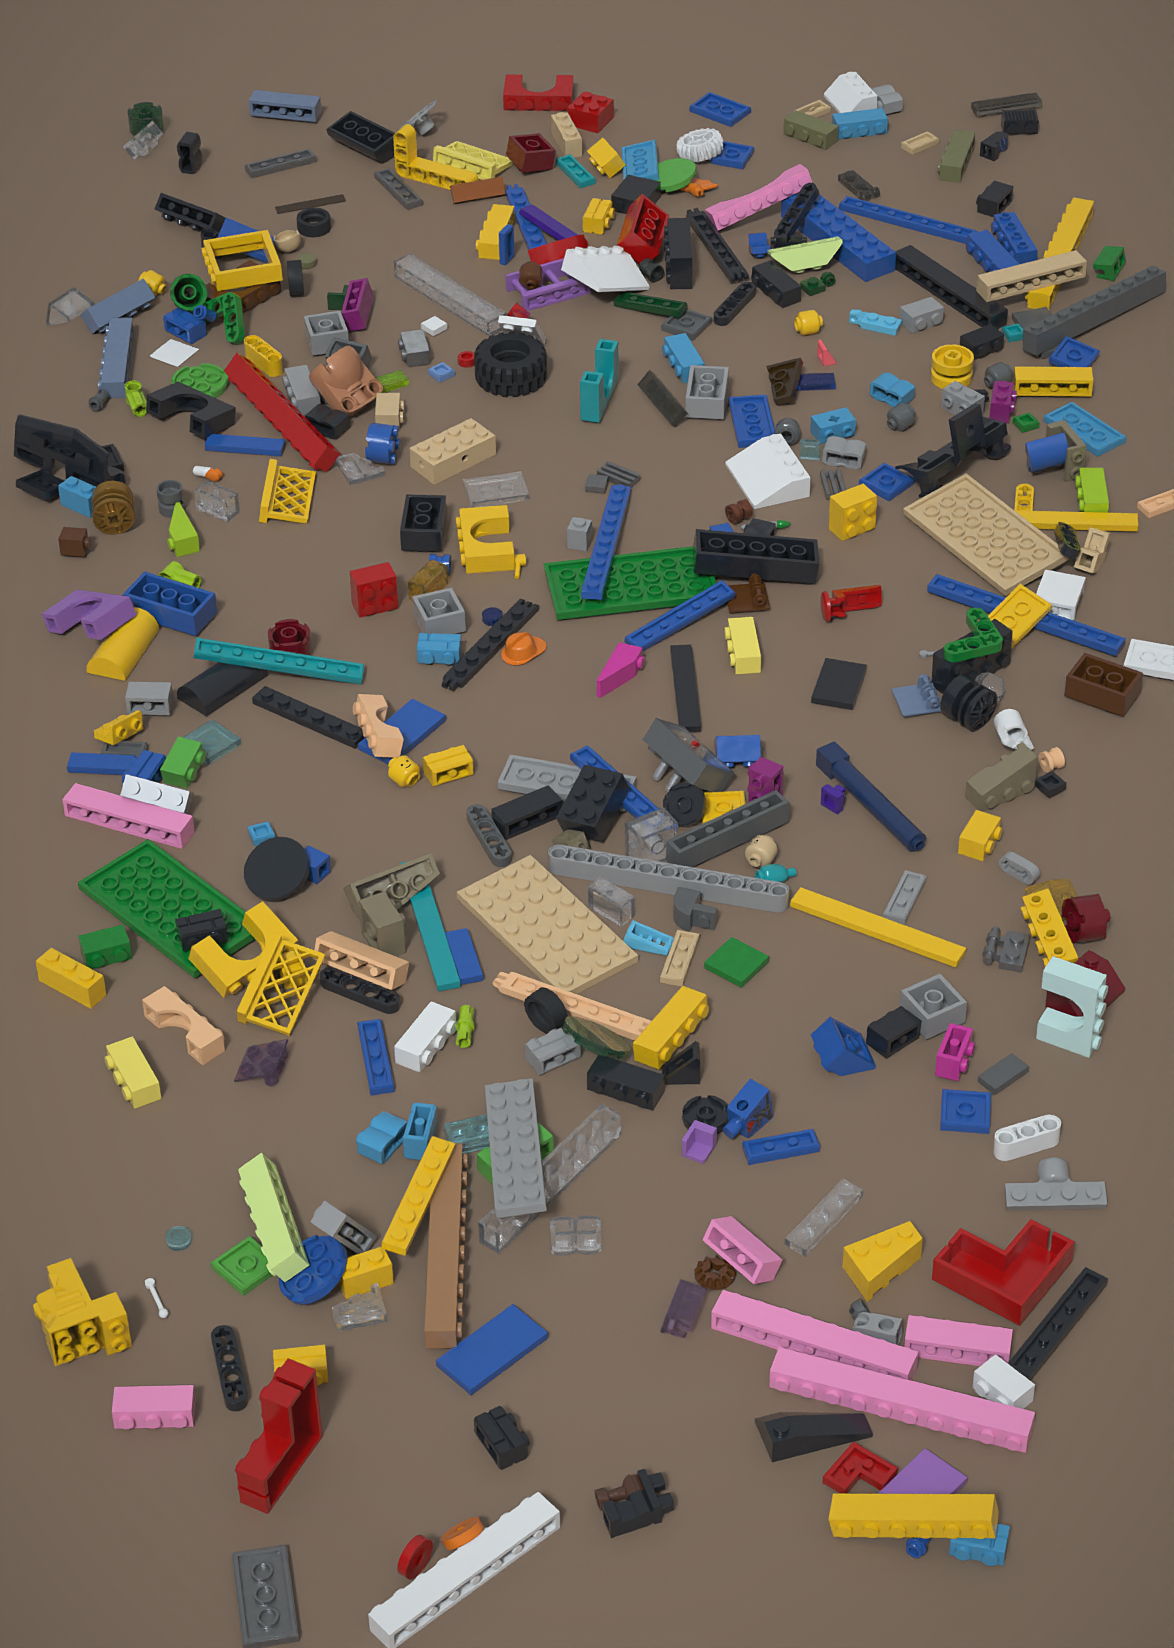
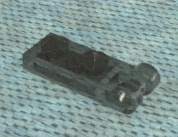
M854 170L838 175V181L860 200L867 201L871 197L876 198L880 196L879 188L873 187Z

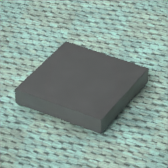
M687 309L680 318L670 316L661 325V330L674 335L686 333L688 338L694 341L712 323V317Z

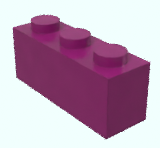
M367 278L349 282L341 312L348 331L366 329L374 298Z

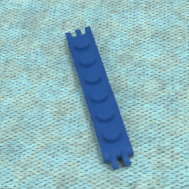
M514 184L512 189L511 185H507L505 195L509 205L514 206L515 220L527 249L530 250L545 245L546 241L540 228L519 214L521 208L530 205L523 187L519 188L518 184Z

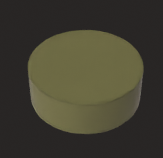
M305 253L298 257V260H301L303 269H310L316 265V257L313 254Z

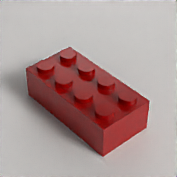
M641 194L628 208L617 246L622 247L623 251L630 254L638 264L646 258L653 260L659 253L664 236V226H667L669 215Z

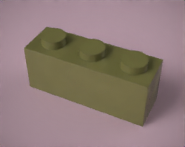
M795 110L784 118L783 134L827 150L838 142L839 126Z

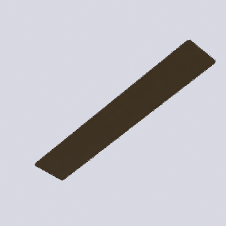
M341 194L277 206L275 209L280 214L343 202L346 199Z

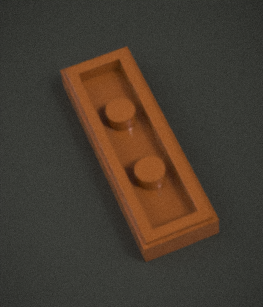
M502 177L450 186L453 204L506 194Z

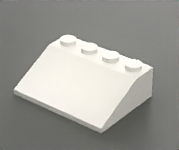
M591 246L588 248L575 247V249L566 250L561 270L597 292L649 290L650 288L631 255L623 251L624 249L620 246H613L612 248L601 246L600 248Z
M781 434L763 437L725 462L726 467L754 509L810 497V476Z

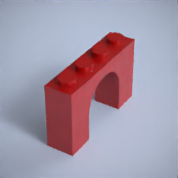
M506 74L503 108L504 110L567 111V107L573 102V75H556V84L552 89L544 92H532L523 88V75Z

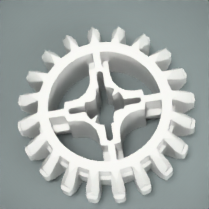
M710 128L690 131L677 141L679 157L697 163L710 160L723 150L721 133Z

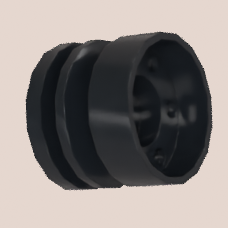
M963 674L953 679L947 686L941 699L940 709L946 716L959 721L960 724L968 729L976 731L985 726L992 717L997 706L998 697L996 692L982 684L979 685V682Z

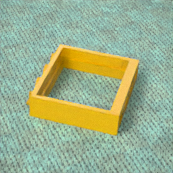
M268 230L203 240L204 247L201 248L202 257L205 261L208 275L211 278V283L215 284L217 291L283 281L281 263ZM263 249L269 263L220 271L215 257Z

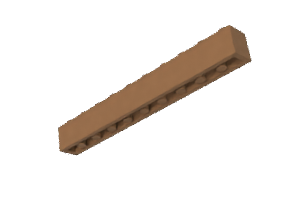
M455 1143V1150L430 1202L424 1330L426 1349L457 1347V1338H462V1322H458V1318H463V1302H458V1300L463 1299L464 1294L463 1283H459V1279H464V1264H460V1260H465V1245L460 1244L461 1241H465V1226H461V1223H466V1208H462V1204H467V1190L463 1189V1186H467V1171H463V1168H468V1153H463V1143Z

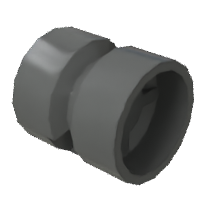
M166 480L159 483L157 486L159 513L164 517L172 518L175 503L180 502L185 511L182 484L176 480Z

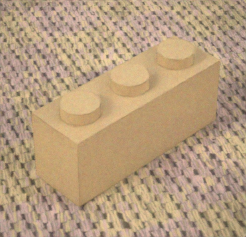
M559 112L551 115V134L564 156L571 154L574 158L582 157V137L568 112Z

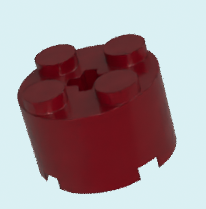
M285 619L276 622L274 628H269V649L311 655L310 629L307 624L304 623L302 625L299 623V620Z
M1099 894L1071 897L1064 900L1061 915L1062 918H1066L1067 925L1064 926L1072 943L1103 940L1106 938L1107 923L1110 922L1111 917L1109 910L1104 908Z

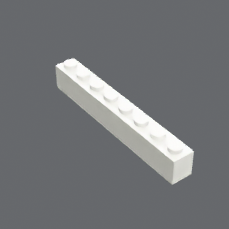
M539 1492L525 1498L515 1509L504 1513L497 1522L490 1527L484 1528L476 1538L458 1547L447 1558L440 1559L433 1568L426 1573L418 1575L404 1589L397 1590L386 1602L375 1606L368 1614L370 1631L387 1648L398 1647L560 1528V1511Z

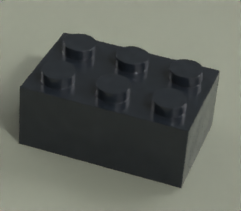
M406 494L400 528L401 550L442 551L447 518L446 495Z
M584 765L556 817L563 832L567 829L584 832L587 839L602 842L630 789L623 773Z

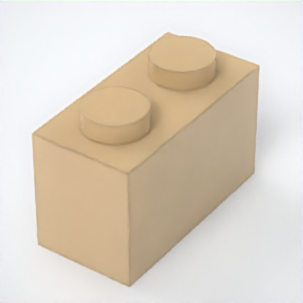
M377 393L376 423L397 425L400 431V423L404 422V400H400V393Z

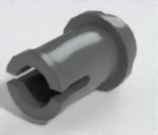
M100 389L95 396L89 399L90 409L98 411L103 408L104 402L109 398L106 390L103 389L101 391Z

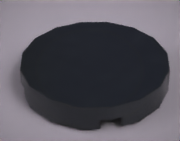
M678 783L672 786L663 800L664 814L667 815L669 821L680 827H690L697 824L703 818L706 811V798L703 791L690 783Z
M707 1095V1098L696 1096L687 1101L683 1107L682 1121L684 1126L689 1129L694 1120L716 1127L717 1134L723 1132L722 1128L729 1122L727 1115L728 1104L716 1096Z

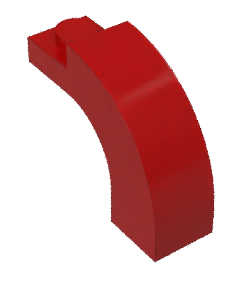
M580 234L530 249L528 254L532 262L541 265L563 259L567 249H575V247L588 248V241L584 234Z

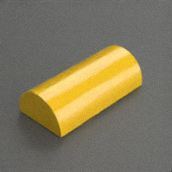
M134 607L136 615L105 637L86 667L87 673L126 681L159 632V625L156 619L146 610Z

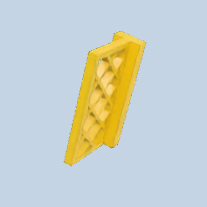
M270 459L261 501L259 522L267 523L268 518L307 524L316 471L277 466V460ZM280 473L288 474L289 476L284 478ZM301 477H308L310 479L304 481ZM295 480L298 484L292 485L290 482ZM284 484L287 488L282 490L279 486ZM304 487L307 491L301 492L298 489ZM293 492V493H295L296 495L293 496V497H290V496L288 495V493ZM282 496L285 500L279 501L277 498ZM302 499L305 503L299 504L296 501ZM291 504L294 507L288 509L286 505ZM280 508L283 512H275L273 510ZM300 511L304 516L295 515L294 513Z
M272 933L237 1009L238 1022L244 1024L250 1022L290 1036L325 959V954L283 940L281 935ZM284 948L293 950L296 956L284 961L281 954ZM307 957L318 959L314 966L308 968L305 967L302 959ZM299 961L303 970L290 974L287 965ZM284 967L287 976L275 980L273 976L274 970ZM305 975L308 980L307 984L297 988L293 979ZM290 981L294 990L281 994L278 985ZM275 987L278 996L266 1000L264 991ZM296 994L299 999L298 1004L288 1008L284 999ZM281 1000L285 1009L273 1014L269 1005ZM266 1007L269 1016L262 1019L254 1016L257 1009ZM287 1014L290 1022L286 1028L278 1025L275 1019Z

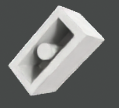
M996 1354L974 1371L973 1389L981 1397L1024 1409L1033 1402L1035 1384Z

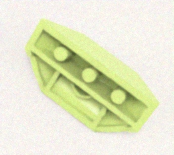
M836 236L770 249L767 252L785 267L794 271V273L804 272L806 268L820 269L822 265L828 264L843 242L840 237Z

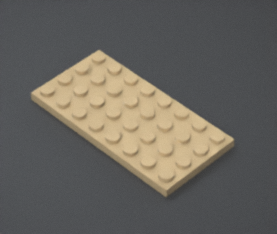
M967 473L903 508L906 517L1005 596L1010 594L1019 584L1024 586L1043 575L1045 570H1052L1069 560L1068 557L1059 551L1057 543Z
M531 855L457 891V899L544 983L578 994L638 962V954Z

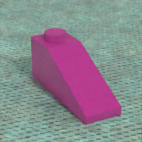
M620 642L617 644L597 679V697L601 698L634 678L639 669H643L645 657H643L642 647Z

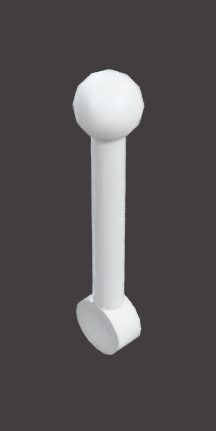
M148 1278L145 1280V1287L150 1289L159 1308V1316L166 1318L169 1312L163 1307L155 1290V1280Z

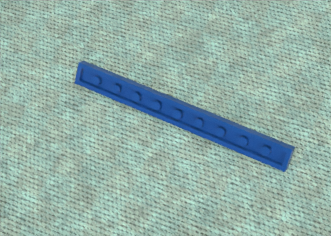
M611 485L582 587L581 599L602 600L629 503L631 486Z
M936 574L927 585V592L973 608H981L989 613L1006 598ZM1050 612L1033 627L1114 656L1118 655L1124 647L1126 640L1124 637Z

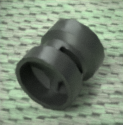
M650 258L644 259L639 265L642 275L650 281L657 282L662 278L664 273L663 267Z

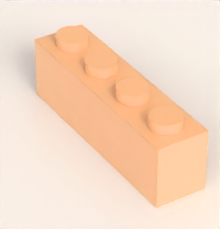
M332 931L316 938L314 950L325 954L324 964L390 990L406 983L409 961Z

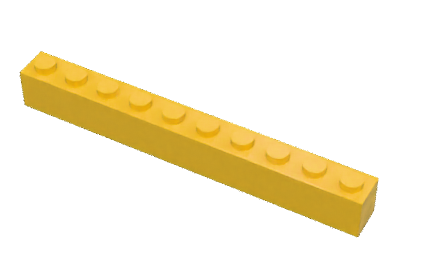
M1073 197L1071 203L1067 204L1066 213H1063L1061 222L1057 226V232H1054L1052 241L1049 242L1048 250H1045L1043 258L1077 251L1093 217L1094 201ZM1062 283L1026 292L1027 308L1047 307L1050 310Z

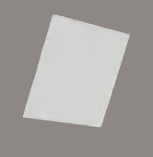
M170 339L149 357L178 367L199 349Z

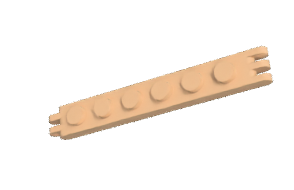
M499 972L497 978L492 982L501 993L525 1001V998L540 987L548 988L563 1002L568 1017L632 1040H636L651 1023L648 1019L515 972H510L509 974Z

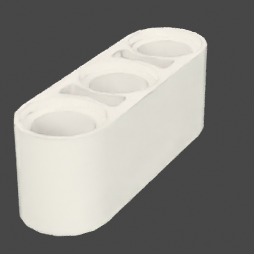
M1044 1115L997 1130L994 1138V1156L1001 1161H1009L1056 1146L1060 1138V1119L1054 1115Z

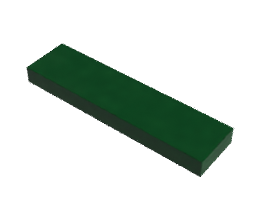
M624 291L613 300L616 307L679 318L688 309L686 302Z

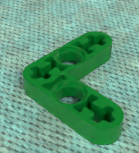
M228 292L205 302L203 306L209 310H214V312L215 306L218 303L220 304L219 310L216 311V318L224 315L227 341L235 345L241 344L245 338L240 296ZM236 314L235 321L231 323L232 316Z
M970 608L966 613V624L974 634V637L945 644L943 656L949 662H959L997 653L1002 649L1003 638L983 609ZM969 646H975V647H978V648L972 649V648H969Z

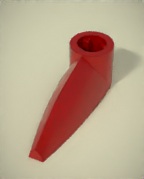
M516 302L506 316L528 319L531 313Z

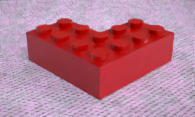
M1030 1219L1007 1248L1002 1250L960 1228L949 1240L948 1246L945 1245L933 1259L932 1280L1020 1326L1071 1264L1075 1241L1054 1232L1049 1251L1050 1229Z
M287 1358L282 1367L276 1369L268 1386H264L260 1392L259 1400L261 1402V1417L263 1418L264 1430L260 1437L252 1442L249 1452L244 1459L241 1458L235 1468L240 1503L266 1514H269L323 1437L316 1369Z

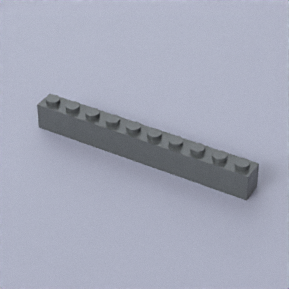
M1150 266L1102 291H1098L1090 297L1084 298L1080 302L1072 304L1049 317H1045L1037 323L1031 324L1023 329V350L1037 356L1059 345L1066 336L1073 338L1164 293L1166 290V271L1159 269L1157 266Z

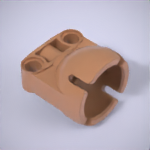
M345 346L326 359L327 366L324 364L318 365L308 376L312 385L320 392L333 410L345 412L348 418L367 407L375 400L377 393L383 391L381 382L375 379L360 359L358 353L351 346Z

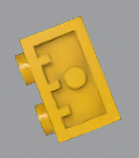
M137 710L129 715H120L115 720L103 724V726L94 730V738L115 745L143 730L142 711Z

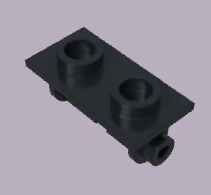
M774 235L770 240V249L807 243V237L791 235V241H787V235Z

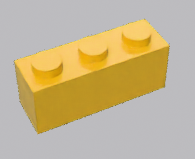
M50 948L35 961L40 982L90 1009L106 996L104 976L53 948Z

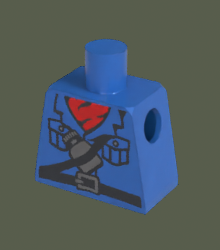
M751 1078L727 1107L729 1122L722 1128L727 1137L733 1139L739 1133L746 1138H750L773 1118L769 1089Z

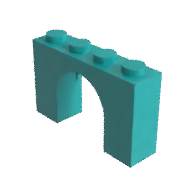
M599 339L595 348V372L585 371L580 380L581 420L599 423L619 380L618 341Z

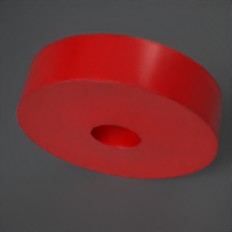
M423 1535L415 1536L406 1545L397 1565L398 1573L409 1580L416 1578L426 1567L431 1557L433 1542Z

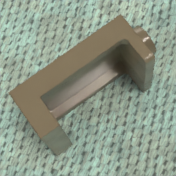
M1062 420L1047 424L1046 437L1065 433L1068 448L1066 450V461L1063 464L1065 466L1064 480L1069 482L1075 480V476H1079V468H1084L1086 445L1069 424Z

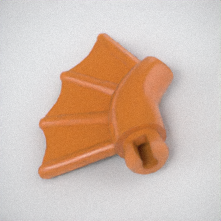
M695 177L690 180V184L681 188L680 191L699 197L703 195L705 190L717 188L718 184Z

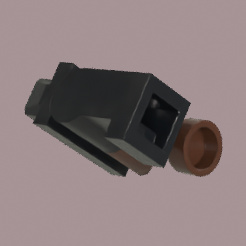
M645 1469L637 1471V1474L627 1475L623 1480V1485L608 1492L604 1487L594 1490L598 1508L600 1511L603 1510V1520L611 1538L646 1527L652 1523H661L662 1514L674 1510V1501L670 1493L656 1495L657 1492L666 1490L665 1480L661 1472L648 1475ZM624 1499L626 1500V1501H622V1502H619V1503H616V1504L613 1503V1502L619 1501V1500H624Z

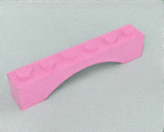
M801 164L784 171L774 181L757 191L739 198L719 202L705 209L706 214L719 231L800 192L805 184L812 183L809 171Z

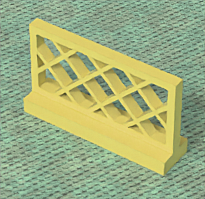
M455 141L446 147L437 145L433 150L434 162L474 172L478 179L481 180L495 178L496 174L514 165L508 157L459 141Z

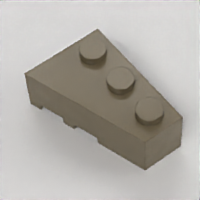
M1023 742L1016 745L1018 749L1010 755L1006 753L1000 757L1001 761L992 768L988 765L966 781L965 798L978 811L983 812L1035 790L1038 756Z

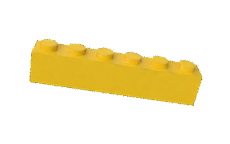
M833 1493L828 1520L833 1537L984 1539L996 1538L999 1510L995 1494Z

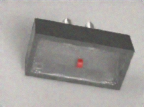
M655 718L642 739L649 745L648 749L651 752L661 756V763L653 774L655 781H659L669 766L674 768V774L665 788L667 792H669L672 786L678 784L681 778L686 779V783L693 784L704 792H723L734 774L727 765L684 726Z

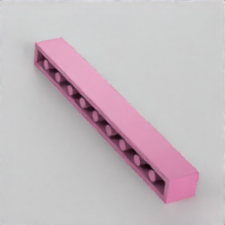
M781 1347L778 1348L770 1369V1388L798 1394L805 1398L825 1401L829 1404L841 1405L856 1411L876 1414L884 1418L903 1421L907 1424H915L934 1431H942L958 1437L981 1441L985 1444L1008 1448L1012 1451L1026 1453L1034 1427L1035 1412Z

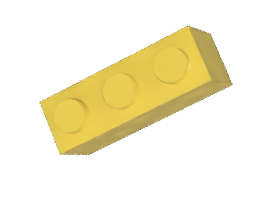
M753 617L728 618V627H724L725 640H727V652L731 653L729 654L730 666H734L735 674L761 673V654Z
M133 1036L106 1046L107 1056L104 1057L108 1070L112 1069L114 1071L113 1077L116 1084L122 1086L125 1100H130L134 1109L161 1099L159 1081Z

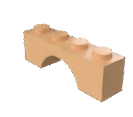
M358 694L357 702L353 704V714L356 715L358 725L363 730V736L368 741V747L371 748L375 757H400L404 738L399 728L384 723L388 705L383 695Z
M164 986L142 999L144 1016L158 1028L177 1026L188 1031L186 1035L188 1054L201 1065L206 1064L225 1052V1037L222 1031L214 1028L204 1016L196 1013L190 1004L184 1003L177 993L171 992Z

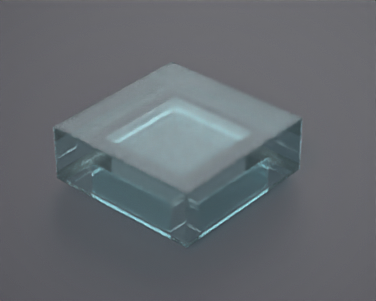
M801 439L799 459L819 460L820 440Z

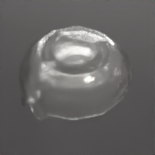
M989 672L981 673L976 677L975 681L979 682V685L982 684L996 692L998 697L997 704L1004 698L1006 691L1004 690L1005 682L1002 678Z

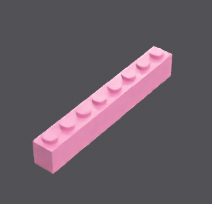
M723 1290L712 1310L711 1329L777 1350L781 1347L911 1381L917 1370L918 1351L887 1342L883 1339L864 1335L858 1331L842 1328L832 1323L823 1322L810 1316L801 1315L785 1308H779L760 1300L741 1296L738 1293Z

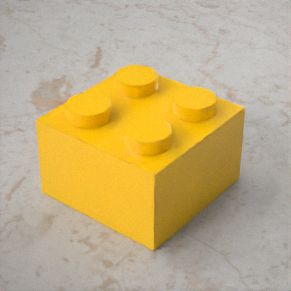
M861 484L830 496L829 530L841 541L876 528L877 495L865 484Z

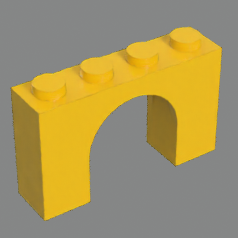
M507 505L459 509V517H456L459 551L462 553L460 554L461 566H465L466 574L515 570L512 541L484 543L476 540L484 535L509 533Z
M263 901L245 912L242 925L261 947L262 953L251 960L234 959L228 956L210 935L191 947L188 959L223 998L230 994L235 995L242 989L243 985L251 981L272 933L281 935L283 940L295 944L298 943V939ZM284 948L282 953L290 952L293 950Z

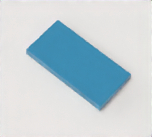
M656 140L621 148L622 160L626 164L623 167V180L627 175L659 180Z
M1073 402L1044 415L1043 421L1047 424L1065 420L1085 443L1086 450L1097 457L1126 442L1125 435Z

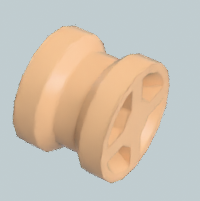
M1058 747L1050 749L1049 752L1043 751L1039 753V764L1044 772L1049 773L1054 768L1060 769L1065 766L1064 755Z

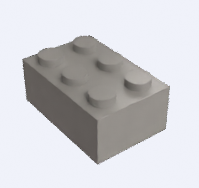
M690 366L685 398V417L713 420L724 419L729 386V367Z

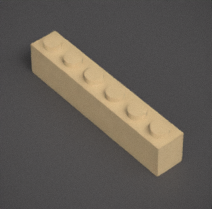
M1075 250L977 275L976 291L986 302L1084 278L1086 276L1087 261Z

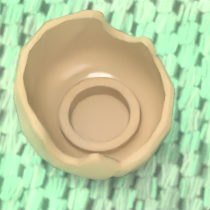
M286 230L277 236L275 235L273 243L279 251L289 253L298 248L301 241L298 230Z

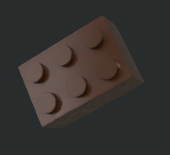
M1084 653L1066 676L1064 696L1124 716L1141 693L1143 672Z

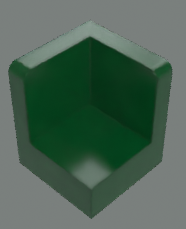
M344 285L342 293L328 292V310L342 311L349 285Z

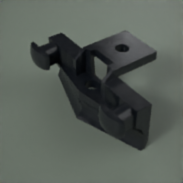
M974 403L948 420L952 440L950 443L937 451H927L917 458L918 462L895 466V469L906 470L920 483L921 494L918 496L923 498L941 488L943 485H939L938 479L957 468L973 451L981 452L986 450L984 455L994 459L1005 456L1011 449L1010 444L1004 443V437L1008 435L1006 422L983 417L981 404Z
M21 414L17 416L14 457L42 469L16 479L17 488L44 500L59 495L58 485L65 480L52 475L55 460L65 464L66 479L73 476L95 487L106 481L126 483L123 471L107 466L110 453L79 429Z

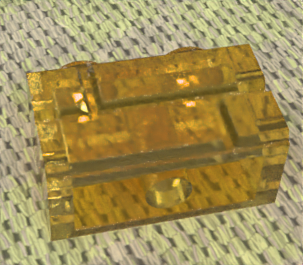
M430 560L426 566L422 567L408 581L410 601H412L413 596L442 590L448 584V567L446 564Z

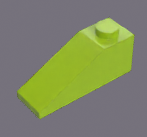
M180 502L175 503L169 527L170 538L167 539L169 550H173L176 557L200 551L198 534Z

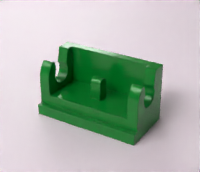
M1104 246L1093 264V269L1104 271V274H1097V278L1115 281L1126 264L1124 247Z

